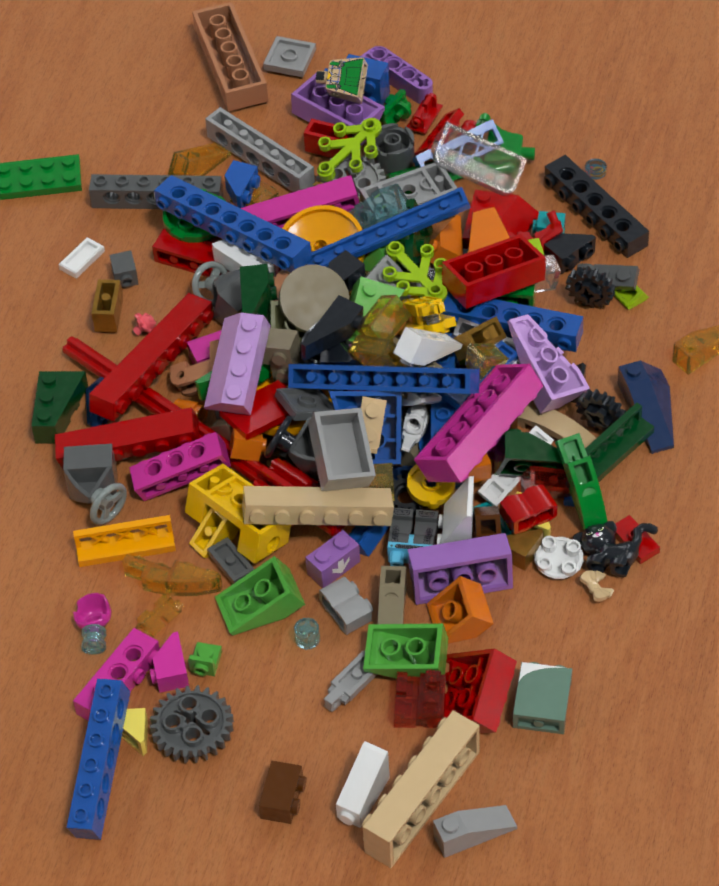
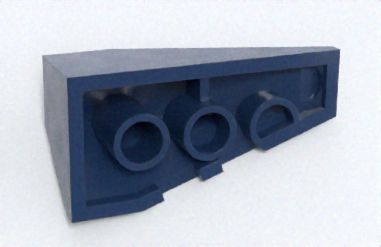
M641 360L619 366L617 384L629 409L635 403H639L642 406V418L654 426V433L645 440L651 454L674 448L670 386L662 370Z

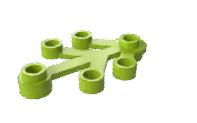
M368 118L359 125L346 126L344 123L339 122L333 126L335 136L344 137L346 134H357L354 138L331 140L325 136L319 139L318 144L321 151L326 152L331 149L342 148L329 162L325 161L319 164L317 173L320 180L324 182L333 180L336 176L335 168L351 152L350 170L353 173L361 172L363 170L361 143L366 138L365 156L369 159L377 157L376 137L379 136L382 130L381 122L378 119Z
M390 242L386 247V254L394 262H400L410 273L397 272L394 267L387 266L383 269V279L387 282L399 281L396 287L406 288L401 296H431L441 298L442 302H444L447 297V288L442 284V267H438V265H442V262L446 261V259L438 258L434 261V271L436 273L432 282L427 277L431 258L434 257V247L431 244L421 246L420 255L422 258L418 268L405 254L404 246L400 242ZM409 282L420 283L423 287L410 286Z

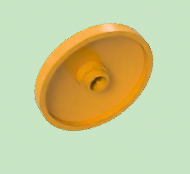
M318 205L298 212L285 223L282 229L309 241L311 252L361 231L362 227L357 219L346 210L330 205ZM366 254L357 257V259L363 262Z

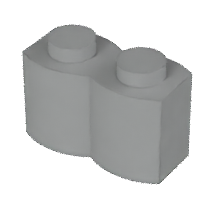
M342 577L319 590L321 604L346 635L372 621L373 607L368 599H363L359 595V589L353 581L350 582L346 577Z

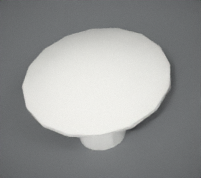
M544 537L542 544L535 552V564L538 570L545 576L553 579H565L573 576L580 570L583 564V552L580 542L566 537Z

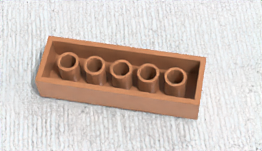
M228 2L192 11L194 30L227 111L268 102L267 83L233 3Z

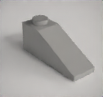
M506 805L456 811L433 820L434 838L444 858L517 829V825Z

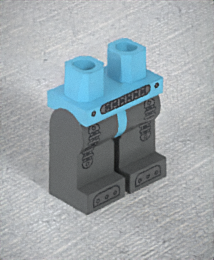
M394 508L387 546L390 566H404V563L409 564L408 549L436 544L439 520L438 511L416 509L413 534L414 510Z

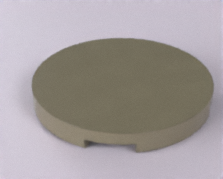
M305 265L292 271L284 280L279 292V306L282 315L285 316L288 322L296 327L297 330L306 333L322 318L338 295L349 300V293L343 279L330 268L321 265Z

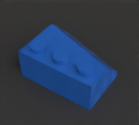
M329 391L335 410L361 408L362 396L387 400L380 445L377 449V454L371 453L373 464H401L402 392Z

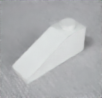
M405 327L393 353L401 357L400 361L410 367H413L414 364L425 366L461 349L463 344L447 334Z

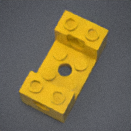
M222 463L189 483L185 513L201 524L209 509L213 508L241 529L237 551L255 564L288 543L291 525L244 524L242 510L244 486L254 485Z

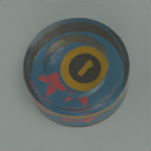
M590 159L586 162L585 173L592 179H601L606 175L607 165L603 160Z

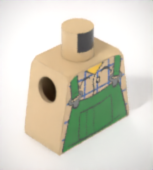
M364 58L331 60L328 71H317L316 83L326 84V91L332 97L362 104L368 64Z

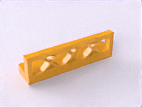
M170 515L73 531L79 567L176 551ZM167 524V527L164 528H154L159 525ZM135 529H139V530H140L139 532H134V533L130 532L131 530H135ZM111 533H115V534H116L115 536H110V537L106 536L107 534H111ZM81 538H92L91 540L80 541Z

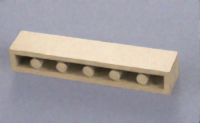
M244 486L242 499L244 524L391 526L394 510L391 488H352L321 491V487Z

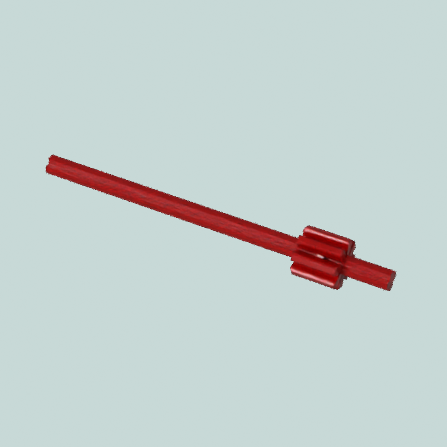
M73 336L67 339V344L62 348L64 354L98 377L105 378L117 366ZM150 387L145 388L135 401L154 415L181 409ZM198 420L200 438L215 432ZM218 434L226 444L230 467L252 481V485L320 487L316 480L280 458L273 459L269 468L258 461L230 458V441ZM346 525L316 526L329 535L335 536Z

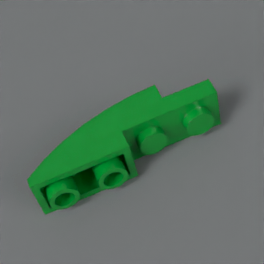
M580 433L555 441L571 487L569 491L583 531L588 526L608 522L597 475L590 455L587 456Z

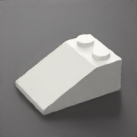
M469 476L444 504V514H439L438 529L443 530L442 534L437 535V544L472 539L474 476Z

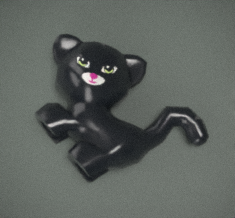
M608 521L604 524L588 526L584 532L574 534L573 539L580 542L581 548L587 554H591L586 561L588 570L604 573L605 569L610 567L613 575L624 578L639 555L642 533L648 532L655 535L658 532V527L651 523H641L633 529L632 541L615 544L617 527L614 521Z

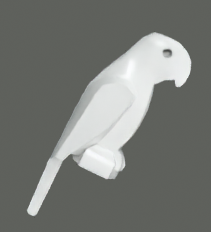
M431 404L415 405L408 408L403 425L402 439L404 441L401 451L410 452L414 444L418 443L425 434L430 422L431 412L428 410Z

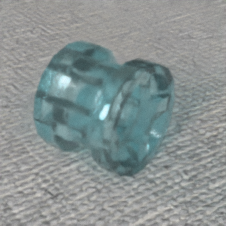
M302 618L296 622L294 626L296 644L305 650L315 648L320 642L317 621L312 618Z
M90 624L82 628L81 635L84 640L81 642V649L83 652L96 655L106 650V641L104 639L106 638L107 631L104 626Z

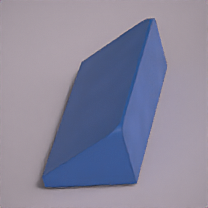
M354 526L349 536L359 544L360 554L370 556L390 526Z

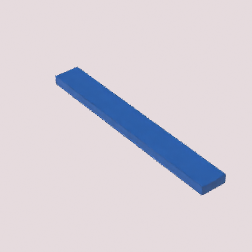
M457 188L311 252L312 259L306 265H321L329 268V262L345 250L356 258L392 241L399 240L470 209L471 206L463 188Z

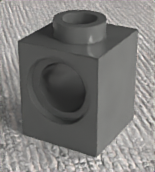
M132 251L109 255L114 280H120L122 288L139 285Z

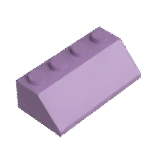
M238 313L224 318L205 400V409L251 415L271 326L264 315Z

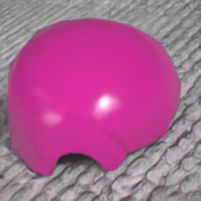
M91 593L80 598L77 601V611L73 612L77 626L89 632L104 628L112 615L107 598L100 593Z

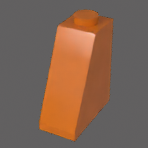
M495 207L473 212L468 253L510 238Z

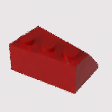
M475 189L462 237L463 249H469L473 212L495 207L507 233L512 232L515 236H517V232H529L533 220H538L539 212L519 195Z
M495 648L447 654L446 662L449 663V672L445 673L444 682L448 683V689L443 696L441 720L444 717L447 718L454 710L478 724L479 734L496 733L501 721L500 718L504 704L507 701V694L511 680L514 677L517 661Z

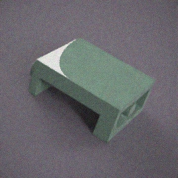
M521 662L513 711V728L564 734L573 668H566L561 665H541L537 662Z

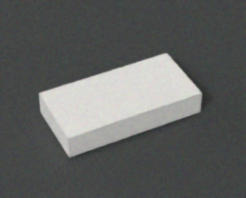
M87 237L59 263V269L77 279L105 252L104 246Z

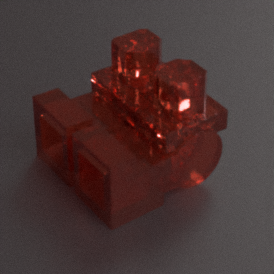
M426 670V673H420V677L407 676L408 672L397 671L394 728L438 727L444 717L446 675H441V671Z

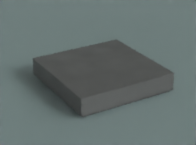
M276 389L275 397L294 421L307 420L308 417H312L314 412L335 410L333 404L321 389Z

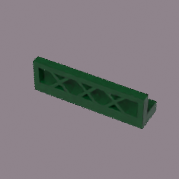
M635 403L585 448L587 456L590 455L598 482L654 433V426L642 418V406L639 403Z

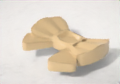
M588 570L580 576L579 580L587 585L589 593L593 594V600L604 601L607 598H611L614 589L601 588L598 582L604 579L606 574L600 571Z

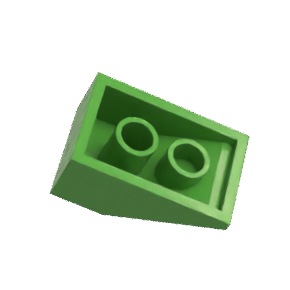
M275 556L215 596L231 635L284 619L305 605L289 567Z
M443 623L369 624L363 666L364 672L415 683H429L430 679L436 680L437 683H444L449 638Z

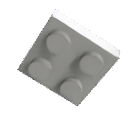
M276 36L263 63L264 70L304 77L316 51V43Z

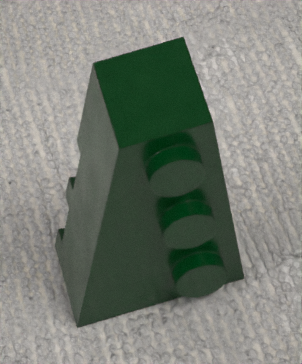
M39 371L31 424L35 444H55V434L66 431L71 422V416L75 410H78L79 402L82 396L86 394V388H88L85 371Z

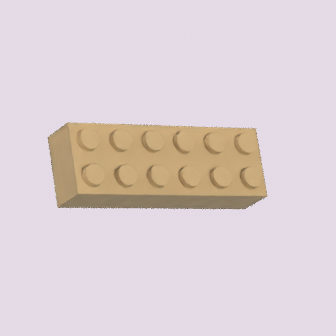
M454 710L447 718L444 717L440 721L437 732L433 737L429 736L423 744V750L418 756L414 755L411 758L405 773L397 776L388 795L384 794L380 798L377 809L373 814H368L362 823L365 853L389 868L394 866L480 752L479 725Z

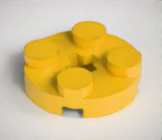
M417 464L408 473L407 492L420 505L436 509L446 503L455 492V482H436L435 487H428L427 479Z

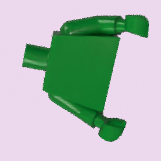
M481 114L477 120L476 127L491 119L489 114ZM496 125L504 143L486 151L485 160L481 155L474 154L475 161L471 159V163L475 170L484 169L485 174L500 175L519 172L522 160H535V147H523V136L521 134L508 132ZM492 131L488 134V144L496 142Z

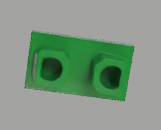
M400 89L395 95L390 94L386 98L385 110L379 121L383 122L384 125L396 124L401 118L408 119L411 116L412 111L410 108L412 106L406 98V91L404 89Z

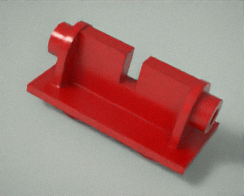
M434 93L426 94L424 100H422L407 125L410 130L423 134L428 132L443 105L437 103V96Z

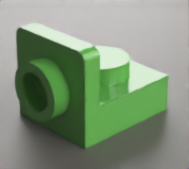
M197 642L194 654L189 655L188 659L190 672L199 676L208 675L215 677L222 654V646Z

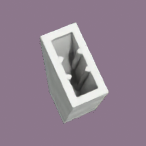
M226 240L212 243L214 260L222 264L227 270L233 271L240 269L242 266L268 264L269 273L273 272L275 278L274 264L266 262L262 258L248 253L234 244L228 243Z
M364 741L336 803L337 818L347 825L353 824L361 828L364 819L371 811L390 779L388 751Z

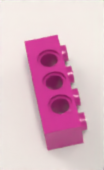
M217 432L206 434L195 441L184 443L173 450L162 452L151 459L140 461L129 468L134 491L143 501L186 485L222 463L227 467H230L231 464L225 442Z
M133 628L73 700L76 714L89 721L97 679L117 680V678L122 677V679L118 680H122L131 693L136 684H140L143 681L150 667L154 666L152 658L160 649L158 640Z

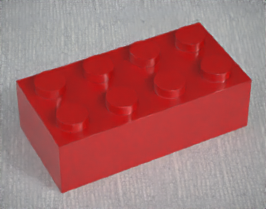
M522 234L443 261L442 284L467 309L544 281L546 257Z

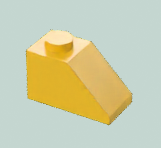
M210 508L189 544L203 558H208L207 549L227 537L232 541L240 528L213 508Z

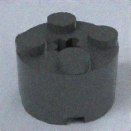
M395 123L382 125V130L379 136L376 137L378 155L374 158L375 164L380 163L385 175L413 167L414 162L412 159L415 157L413 132L405 126L404 129L398 127V124Z

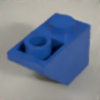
M233 160L225 173L226 191L236 207H245L246 204L250 203L253 191L259 187L261 177L258 176L257 166Z

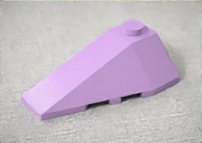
M528 314L508 320L507 323L520 364H530L543 384V387L537 393V397L533 400L540 414L560 408L590 389L580 369L574 363L570 364L562 355L564 352L559 347L555 348L547 339V334Z

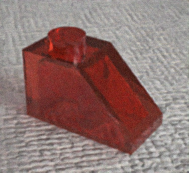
M529 466L521 475V493L530 486L544 485L553 499L571 496L569 491L571 487L566 472L563 469Z

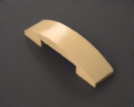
M529 402L524 408V412L518 416V426L525 428L527 425L532 427L536 425L546 434L559 440L580 433L585 448L596 439L594 435L579 423L556 410L540 414L534 402Z

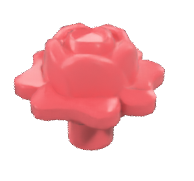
M136 313L134 315L137 319V326L133 328L136 335L139 336L142 332L149 333L155 327L156 321L148 313L143 315Z

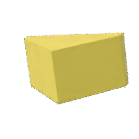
M127 709L121 738L142 756L147 753L148 718L146 709Z

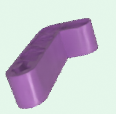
M375 46L360 56L389 63V84L397 90L404 89L406 96L416 103L421 104L426 94L433 93V82L428 76L387 48Z

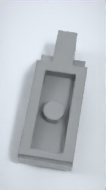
M362 651L331 681V686L328 689L329 694L324 698V707L329 711L333 712L341 703L346 705L378 675L364 672L365 651Z

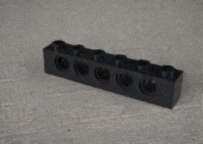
M564 155L545 166V184L552 188L562 200H565L576 213H579L590 226H593L604 239H607L614 245L618 252L629 258L648 247L649 230L568 156Z

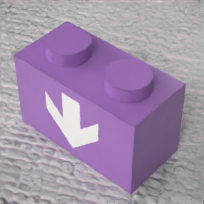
M342 530L306 556L307 574L320 587L328 586L360 562L359 544Z

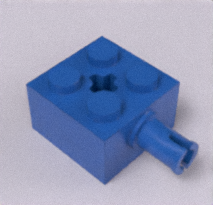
M348 54L346 59L364 58L366 60L368 69L364 96L384 106L386 98L390 94L389 63Z

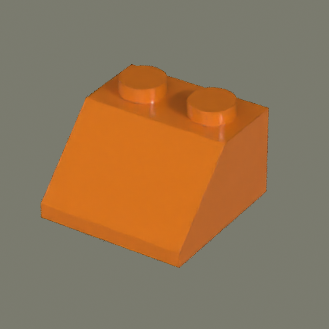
M461 576L426 603L432 624L443 623L449 638L448 644L477 638L494 624L481 583Z

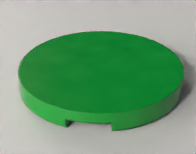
M210 193V194H212V195H214V196H216V197H218V198H220V199H222V200L225 201V199H224L222 196H217V195H215V194H213V193ZM163 211L165 229L171 236L180 241L198 243L216 237L167 211Z

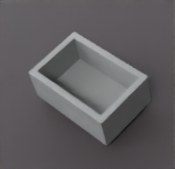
M352 408L314 412L308 422L321 491L369 487L376 474L362 409Z

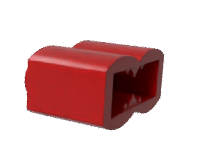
M544 485L530 486L522 494L508 495L500 502V514L514 534L525 532L535 525L549 522L557 516L558 505Z

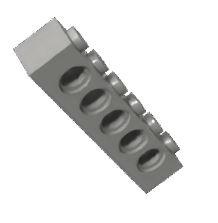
M219 107L205 118L208 138L245 162L257 166L259 171L290 191L296 192L315 186L314 166L223 108Z

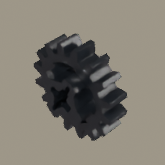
M587 266L586 270L578 267L577 271L574 269L571 271L566 280L567 285L565 289L569 291V296L576 297L575 302L581 301L582 306L587 304L591 308H594L595 305L602 308L604 304L608 306L610 301H612L616 286L611 284L612 278H606L607 273L600 274L598 273V268L591 270Z
M590 389L586 393L583 392L575 404L578 407L576 412L582 414L580 419L587 420V425L595 426L596 431L600 428L604 432L626 412V410L620 409L622 404L616 403L614 396H607L605 391L603 394H600L598 389H595L594 392Z

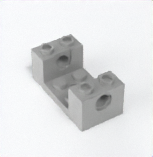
M438 161L359 189L361 215L368 226L371 227L409 210L406 208V200L414 198L417 204L421 205L457 189V186L442 163ZM405 191H410V192H414V193H412V194H405L404 192H405Z

